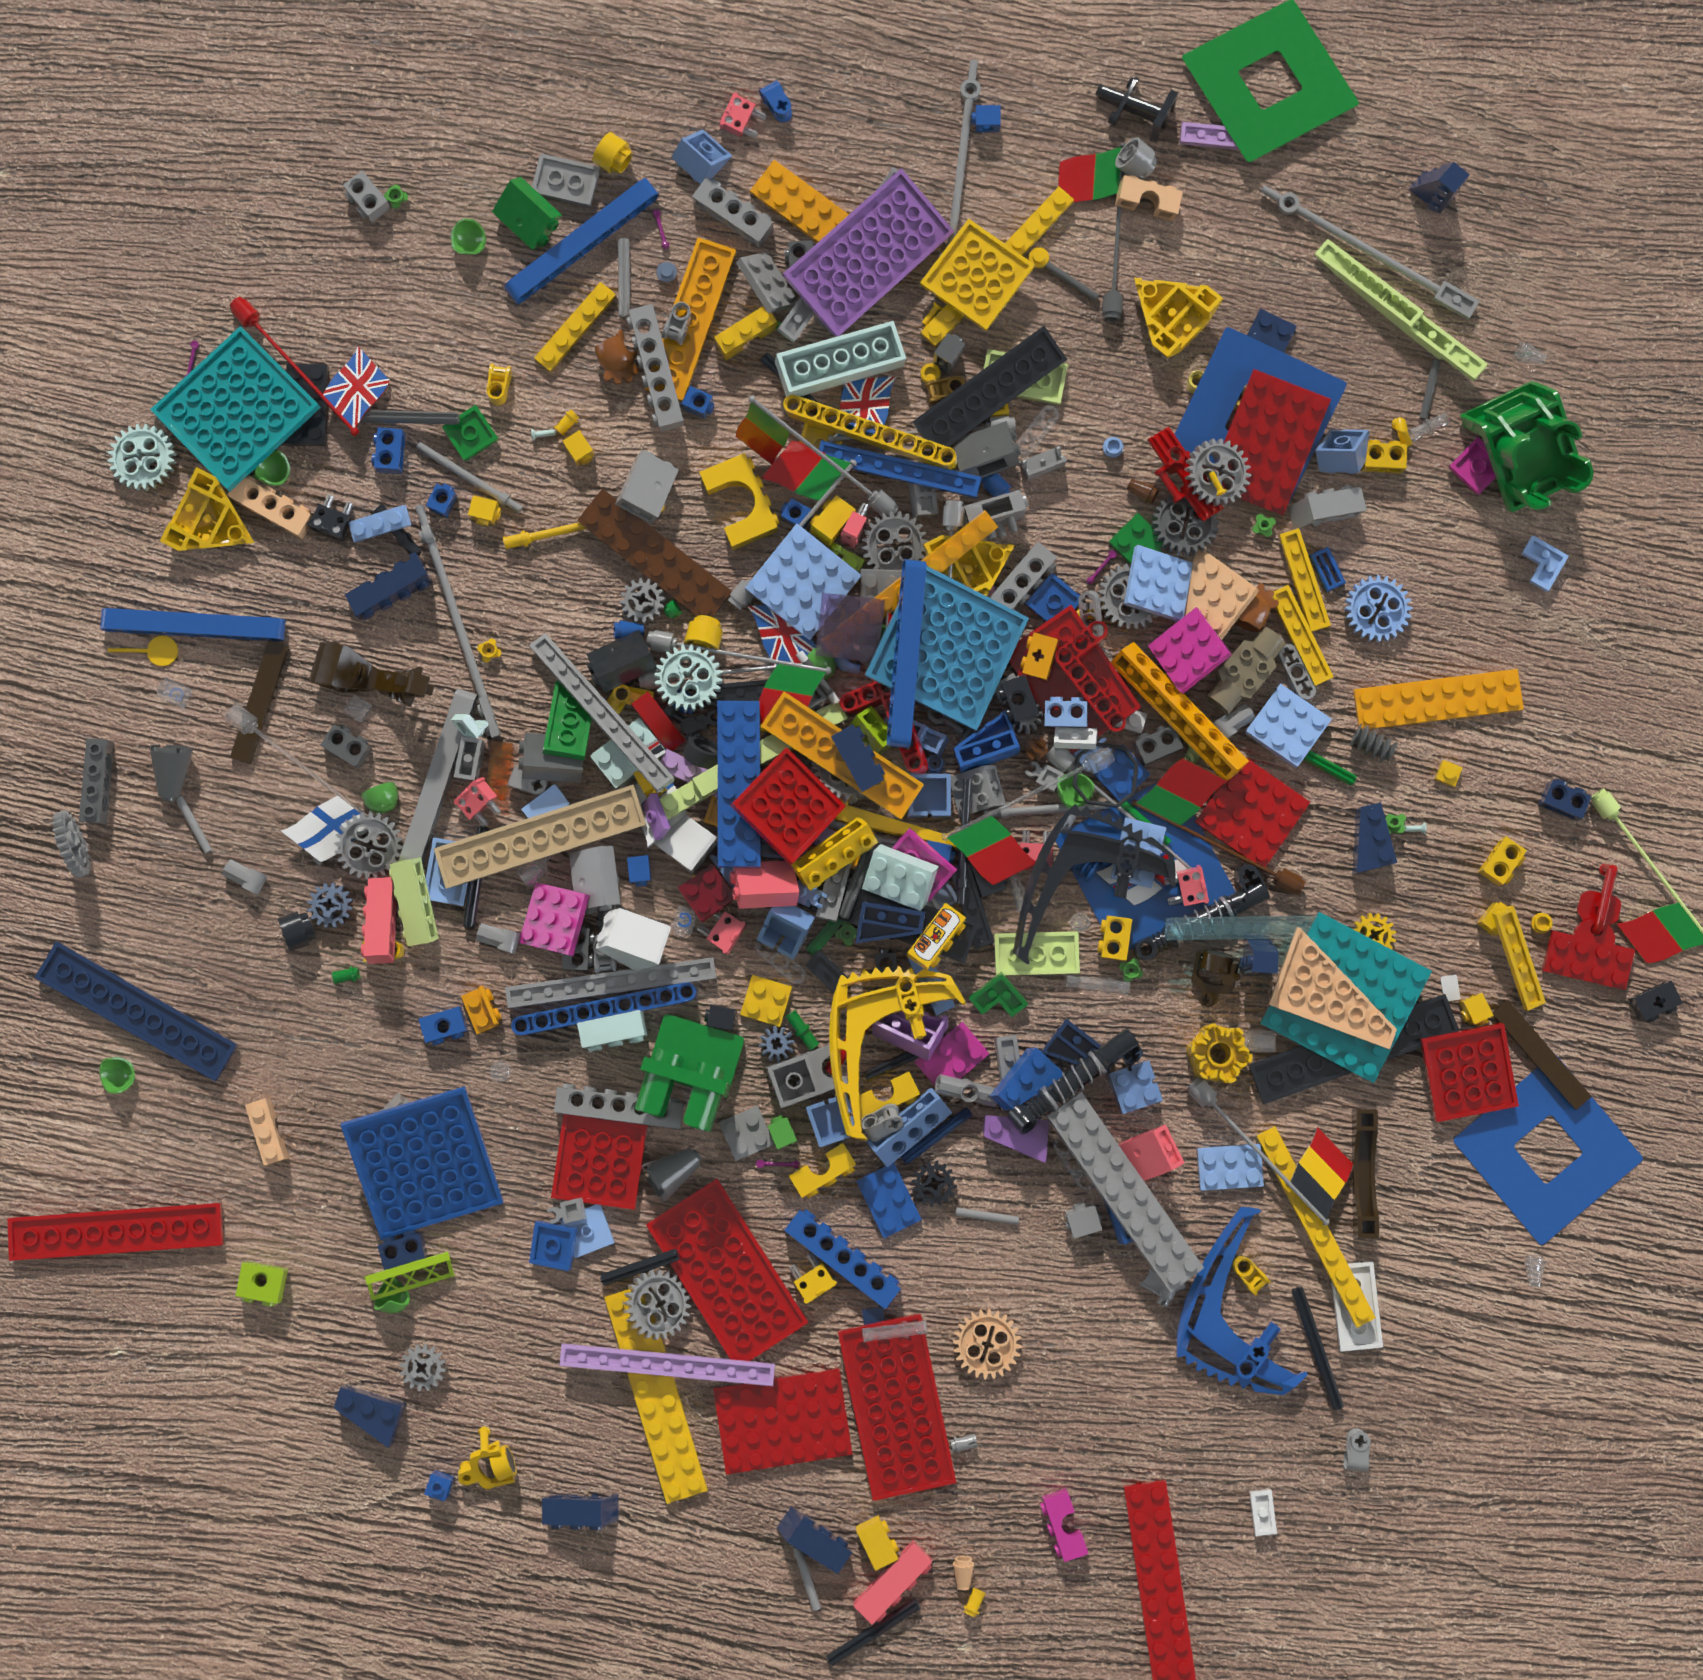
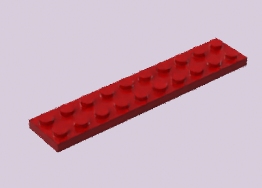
M222 1202L7 1218L9 1261L224 1245Z
M1166 1480L1123 1485L1152 1680H1196Z

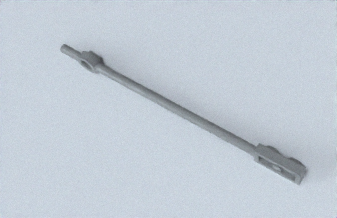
M970 60L968 79L961 84L960 94L965 100L949 225L955 232L948 237L947 246L957 234L973 101L978 99L981 91L980 84L976 81L977 60ZM967 90H973L974 93L968 94Z
M1265 185L1260 192L1278 202V209L1281 213L1285 215L1299 214L1436 293L1433 301L1466 320H1469L1480 302L1445 280L1441 286L1435 284L1299 205V198L1294 193L1289 192L1281 195ZM1285 203H1290L1291 207L1287 208Z
M418 505L415 509L422 531H419L422 543H427L462 645L479 696L480 704L477 705L480 716H484L485 720L489 723L485 728V732L493 740L500 739L502 736L456 605L424 506Z

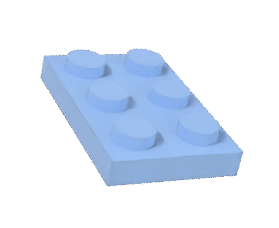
M1125 817L1123 826L1132 823L1133 832L1142 830L1143 839L1153 837L1161 845L1163 844L1166 827ZM1121 832L1120 840L1127 836L1126 832ZM1126 840L1124 848L1126 851L1131 852L1135 844L1132 840ZM1140 842V848L1160 856L1161 851L1146 842ZM1126 860L1125 863L1120 865V867L1124 868V872L1131 868V865H1128ZM1114 864L1110 878L1117 880V875H1114V874H1115V864ZM1136 868L1134 876L1130 878L1129 883L1152 888L1155 873Z
M433 837L426 873L430 901L464 906L468 883L446 889L434 852V848L456 841Z
M1255 1144V1145L1258 1147V1149L1261 1151V1145H1260V1144ZM1250 1145L1196 1148L1200 1191L1264 1186L1262 1158Z

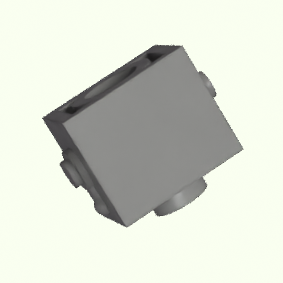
M1085 1202L1073 1205V1209L1065 1211L1067 1230L1071 1231L1073 1238L1102 1230L1100 1224L1102 1217L1097 1212V1206L1094 1203L1085 1205Z

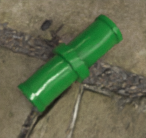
M796 1009L785 1016L796 1031L795 1035L801 1038L809 1051L820 1044L809 1030L810 1026L805 1024Z

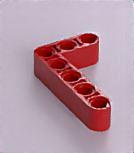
M1095 621L1059 648L1055 658L1108 728L1113 732H1121L1127 725L1125 717L1079 660L1108 636L1106 624L1101 621ZM1100 625L1104 627L1103 635L1099 637L1094 636V627ZM1079 639H1086L1088 642L1087 647L1083 650L1076 647ZM1067 651L1071 654V659L1069 662L1063 663L1060 660V655ZM1076 668H1082L1084 671V675L1080 679L1073 677V671ZM1089 684H1094L1097 687L1096 693L1091 696L1087 695L1085 692L1086 687ZM1104 700L1108 701L1110 704L1108 711H1099V703ZM1120 717L1123 720L1120 728L1112 727L1111 721L1113 718Z
M875 681L844 694L839 702L840 707L849 715L854 716L870 706L875 708L883 704L889 718L891 691L885 693L886 686ZM870 692H874V697L867 701V695ZM851 700H855V705L848 709V703ZM913 724L911 741L914 742L913 747L909 750L900 747L899 749L906 768L914 774H924L928 769V762ZM920 760V766L917 769H913L914 761Z

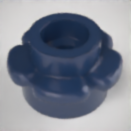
M931 754L930 757L926 758L928 762L927 771L929 773L938 774L943 771V766L945 765L943 757Z

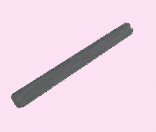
M368 410L360 422L457 425L460 422V415L457 412Z

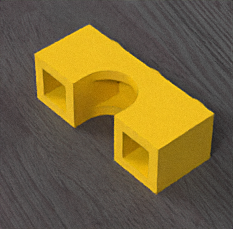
M762 306L714 337L715 345L727 361L743 351V347L750 340L756 337L762 339L775 331L777 321L772 313H768L765 307Z
M910 1072L890 1080L894 1092L893 1096L887 1101L877 1100L872 1090L859 1095L861 1119L886 1104H895L897 1106L905 1102L906 1105H909L916 1101V1096L920 1095Z
M844 1143L825 1153L830 1162L829 1170L825 1174H814L808 1165H805L789 1175L802 1198L806 1196L809 1199L819 1193L817 1188L822 1185L827 1188L837 1182L835 1177L843 1174L845 1177L855 1171L853 1166L856 1163Z

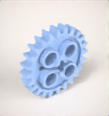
M1379 575L1375 577L1374 581L1369 576L1367 583L1361 579L1359 581L1360 586L1355 584L1353 586L1354 591L1348 592L1351 598L1345 600V603L1349 604V606L1345 607L1344 611L1350 614L1345 619L1352 620L1348 626L1355 625L1356 628L1353 633L1355 634L1360 631L1361 639L1368 635L1369 642L1373 637H1375L1377 643L1381 641L1382 637L1387 642L1389 635L1394 639L1397 637L1396 632L1401 634L1404 631L1401 626H1408V622L1405 619L1412 617L1407 613L1413 609V607L1407 606L1411 599H1405L1404 596L1408 591L1401 592L1400 590L1403 585L1401 584L1396 587L1395 579L1389 583L1388 576L1382 581ZM1370 591H1376L1378 599L1371 598ZM1387 593L1388 596L1381 605L1380 612L1375 616L1370 625L1368 622L1375 613L1376 606L1381 602L1384 594ZM1388 601H1393L1396 604V610L1389 608ZM1360 608L1368 611V617H1363L1360 614ZM1378 618L1386 621V627H1381L1378 624Z

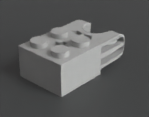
M829 1045L766 1067L780 1108L835 1089L833 1077L826 1076L822 1071L823 1061L830 1056ZM791 1075L798 1077L795 1086H792L791 1083L788 1084ZM842 1075L843 1082L847 1084V1077Z

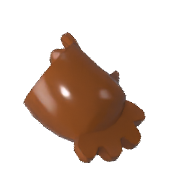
M619 329V333L595 347L596 357L601 367L605 370L603 374L604 380L608 382L612 379L616 385H619L622 379L626 383H630L632 375L639 373L638 367L634 364V358L638 351H629L625 347V335L622 329Z
M1259 583L1256 588L1260 591L1234 624L1251 632H1260L1267 622L1270 610L1275 609L1279 605L1278 600L1272 599L1274 592L1272 590L1264 591V584Z

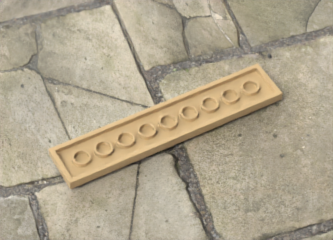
M631 785L434 848L445 888L449 889L637 829L647 824L635 786Z

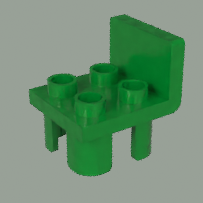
M1530 381L1460 415L1465 429L1483 437L1507 511L1513 513L1525 506L1541 510L1552 504L1550 498L1546 496L1561 489L1570 493H1578L1590 485L1594 475L1592 464L1589 459L1578 454L1574 439L1579 440L1583 437L1581 429L1576 423L1567 419L1561 397L1555 389L1535 381Z
M669 1014L664 1015L651 1058L644 1057L640 1070L645 1073L634 1109L656 1117H663L666 1113L674 1084L684 1085L693 1088L684 1115V1123L690 1127L711 1133L721 1097H728L744 1045V1038Z

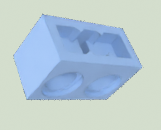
M1050 697V701H1045V726L1088 728V702L1084 701L1082 697H1071V701H1063V697ZM1055 706H1059L1062 709V714L1057 718L1051 716V709ZM1077 706L1081 707L1083 710L1082 716L1074 718L1071 714L1072 709Z

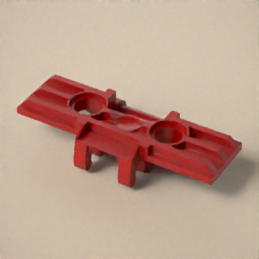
M1170 427L1147 439L1164 465L1155 471L1154 474L1160 477L1174 498V503L1186 497L1202 522L1224 509L1220 503L1214 507L1213 501L1206 504V498L1199 501V495L1192 494L1194 487H1188L1192 482L1185 479V477L1190 475L1189 472L1185 471V468L1190 466L1186 463V460L1192 457L1189 455V451H1185ZM1171 452L1177 454L1178 461L1171 458ZM1178 473L1184 482L1180 492L1168 474ZM1203 474L1204 481L1208 482V477Z

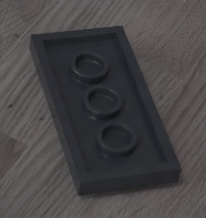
M286 364V372L321 408L284 441V445L326 446L328 405L290 364ZM296 364L323 394L328 386L329 366L327 364Z

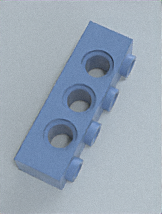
M930 1088L899 1114L903 1120L901 1129L887 1135L880 1141L873 1142L869 1139L867 1143L888 1168L944 1121L952 1112L936 1092Z

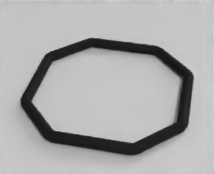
M1097 742V747L1123 750L1134 764L1131 793L1117 804L1091 801L1086 798L1077 786L1080 757L1091 749H1084L1076 756L1073 788L1087 804L1117 808L1135 794L1138 763L1126 747Z

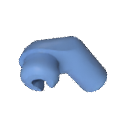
M844 650L834 657L841 671L859 674L860 664L850 662Z

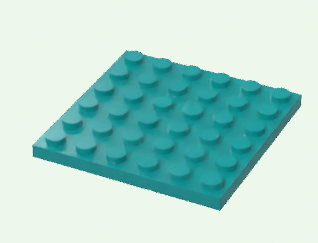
M240 326L150 410L218 481L231 492L321 407Z
M1318 912L1306 935L1318 945L1342 973L1351 980L1397 1029L1390 1049L1270 1005L1260 1024L1374 1083L1432 971Z

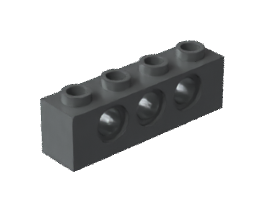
M86 738L79 822L84 824L107 825L114 743L109 740Z

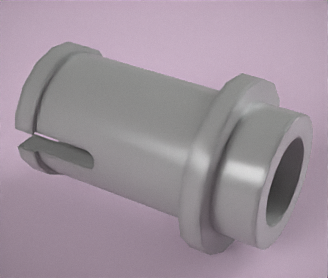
M975 1434L960 1438L953 1437L950 1440L952 1452L959 1454L962 1450L977 1448L978 1444L976 1443Z

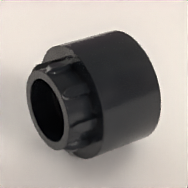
M296 911L277 918L290 952L310 945L309 941L316 938L308 913L299 914Z

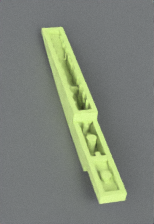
M1329 239L1314 254L1350 288L1439 360L1443 358L1473 382L1487 367L1488 363L1425 317L1423 310Z
M838 702L834 705L831 703L816 711L817 714L834 725H838L848 719ZM773 734L761 740L760 769L770 764L786 747L790 751H793L794 748ZM717 765L660 799L667 820L717 792Z

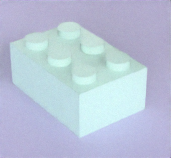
M637 718L628 725L646 746L656 739L640 718ZM611 740L590 755L616 790L623 788L635 778L633 773L638 771Z
M880 844L873 852L862 889L921 911L927 904L939 866Z
M641 1010L577 1023L581 1046L584 1049H588V1052L603 1050V1045H608L611 1048L622 1046V1041L627 1040L630 1043L644 1041L643 1037L648 1036L644 1014Z

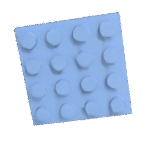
M796 524L747 584L745 589L810 641L862 575L800 525Z

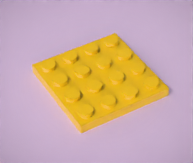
M968 219L922 279L920 286L981 329L987 331L1035 268V264Z

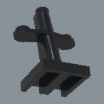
M1131 77L1129 79L1126 93L1100 84L1095 93L1099 97L1098 99L1119 107L1117 112H1112L1109 117L1108 123L1111 124L1110 127L1115 128L1123 110H1126L1153 123L1150 141L1157 144L1161 129L1164 130L1168 123L1170 111L1174 112L1178 92L1171 89L1161 107L1132 96L1140 79L1138 77Z

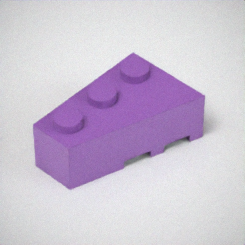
M900 1011L872 1025V1035L929 1061L948 1028V1016L936 1017L929 1016V1013H924L922 1020L927 1036L922 1039H914L910 1021H907L904 1012Z
M984 1115L983 1137L1046 1163L1048 1120H1037L1034 1129L1021 1135L1008 1117Z

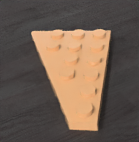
M1198 550L1193 560L1184 616L1195 607L1199 608L1222 640L1260 590L1204 550L1202 553Z
M1296 927L1268 1005L1390 1049L1397 1029L1351 980L1342 973L1318 945L1301 928Z

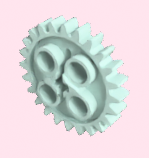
M136 424L135 430L128 426V433L121 430L122 437H114L118 441L117 444L110 443L114 451H108V454L113 456V458L108 459L110 464H114L109 468L112 472H116L113 476L116 479H120L119 482L122 485L127 483L129 489L134 486L137 491H140L141 486L144 490L148 491L149 485L156 489V482L163 485L162 478H170L167 472H174L170 464H176V461L171 458L177 455L171 450L175 446L172 443H168L171 439L168 436H164L165 433L162 430L158 431L155 426L150 429L147 424L144 425L143 429L139 424ZM155 442V447L147 450L148 445ZM131 445H135L134 450L130 453H127L128 447ZM157 462V467L154 470H150V465ZM137 465L136 471L129 473L130 467Z
M690 644L689 650H686L684 645H682L681 651L674 647V654L666 652L668 659L660 658L663 666L657 665L656 669L660 672L654 674L655 678L660 679L655 681V686L660 687L657 690L658 694L664 693L662 701L669 699L668 706L670 707L675 703L677 711L681 706H684V712H687L688 707H691L693 712H695L697 705L703 709L704 702L710 705L711 701L709 698H717L714 691L720 692L721 690L716 684L722 683V679L718 678L722 675V671L716 670L719 668V663H713L715 656L708 658V650L701 653V647L699 646L695 651L692 644ZM685 660L691 662V666L688 668H683L680 664ZM696 664H700V666L693 672ZM701 672L709 675L705 680H701L697 676ZM692 673V681L689 679L685 683V676L689 677ZM671 677H677L680 680L675 685L668 682ZM685 683L682 691L680 693H677V690H679ZM688 689H695L697 692L694 696H687L685 694Z

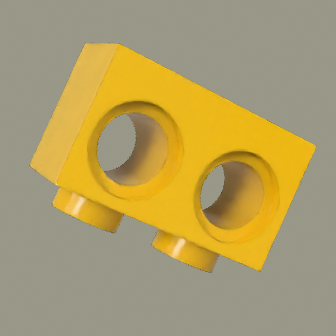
M1369 440L1366 461L1361 468V472L1402 474L1406 470L1407 444H1401L1400 441L1380 443V440ZM1369 452L1377 453L1378 459H1372ZM1390 453H1396L1399 460H1393L1390 457Z
M1507 836L1502 837L1478 873L1497 886L1504 885V883L1508 884L1514 876L1512 872L1515 867H1520L1526 858L1524 854L1527 850ZM1507 849L1513 851V859H1509L1506 856ZM1496 865L1502 869L1501 876H1497L1494 872Z
M1107 915L1106 920L1101 921L1100 932H1104L1103 941L1099 940L1097 953H1101L1100 958L1127 961L1132 919ZM1112 922H1117L1121 925L1120 933L1115 934L1111 932L1110 924ZM1109 943L1117 944L1118 952L1116 954H1110L1107 951Z

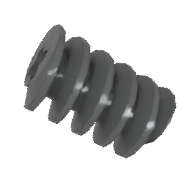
M1361 723L1351 739L1350 746L1352 747L1358 743V751L1365 747V755L1372 751V759L1379 755V763H1382L1384 760L1388 762L1394 754L1398 743L1395 742L1390 746V738L1383 741V734H1379L1376 737V730L1373 729L1369 732L1368 725L1361 729Z

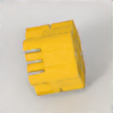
M1216 1024L1203 1026L1186 1046V1054L1189 1057L1194 1075L1202 1080L1206 1079L1220 1083L1235 1082L1240 1070L1247 1066L1248 1063H1251L1253 1058L1252 1054H1249L1250 1050L1244 1045L1245 1037L1242 1036L1244 1032L1240 1028H1226ZM1213 1045H1220L1225 1050V1058L1220 1063H1215L1210 1057V1050Z

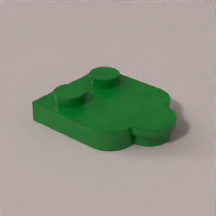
M1137 513L1108 543L1131 565L1135 546L1140 545L1162 553L1160 548L1163 541H1156L1159 535H1153L1154 528Z

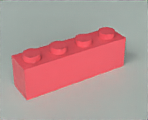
M391 877L369 878L368 886H365L364 889L367 904L363 907V914L366 920L365 925L362 926L364 944L361 945V955L368 964L394 963L397 900L394 896L395 887Z
M912 1540L898 1555V1560L890 1563L853 1602V1606L871 1624L875 1621L879 1623L886 1616L887 1613L885 1611L890 1605L892 1607L897 1605L902 1599L900 1595L905 1590L910 1591L917 1583L915 1579L920 1574L924 1576L931 1569L932 1558Z

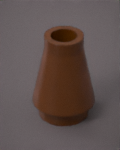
M1131 479L1127 486V490L1131 491L1144 503L1152 504L1159 492L1155 485Z

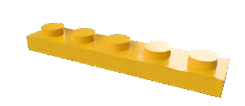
M600 281L534 359L551 373L617 297L616 294Z
M1300 529L1279 534L1278 537L1311 632L1330 627V620Z
M1289 585L1273 591L1274 596L1272 599L1279 602L1275 609L1314 685L1317 686L1332 679L1334 676Z
M1508 906L1492 913L1523 1009L1529 1011L1546 1003L1514 906Z

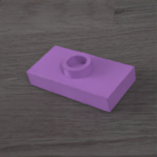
M651 793L642 806L655 840H662L670 830V825L658 794Z

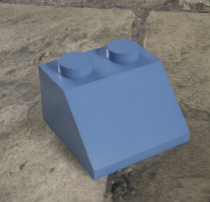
M702 129L682 138L671 158L680 168L687 171L695 181L701 184L706 177L711 180L731 159L732 155Z
M1329 429L1316 449L1319 472L1359 473L1366 461L1369 430Z

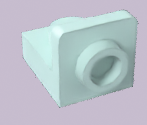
M455 714L451 719L462 735L470 738L482 736L485 732L484 729L489 725L486 720L475 721L468 714Z

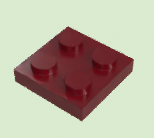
M713 864L678 887L702 923L735 901L732 891Z

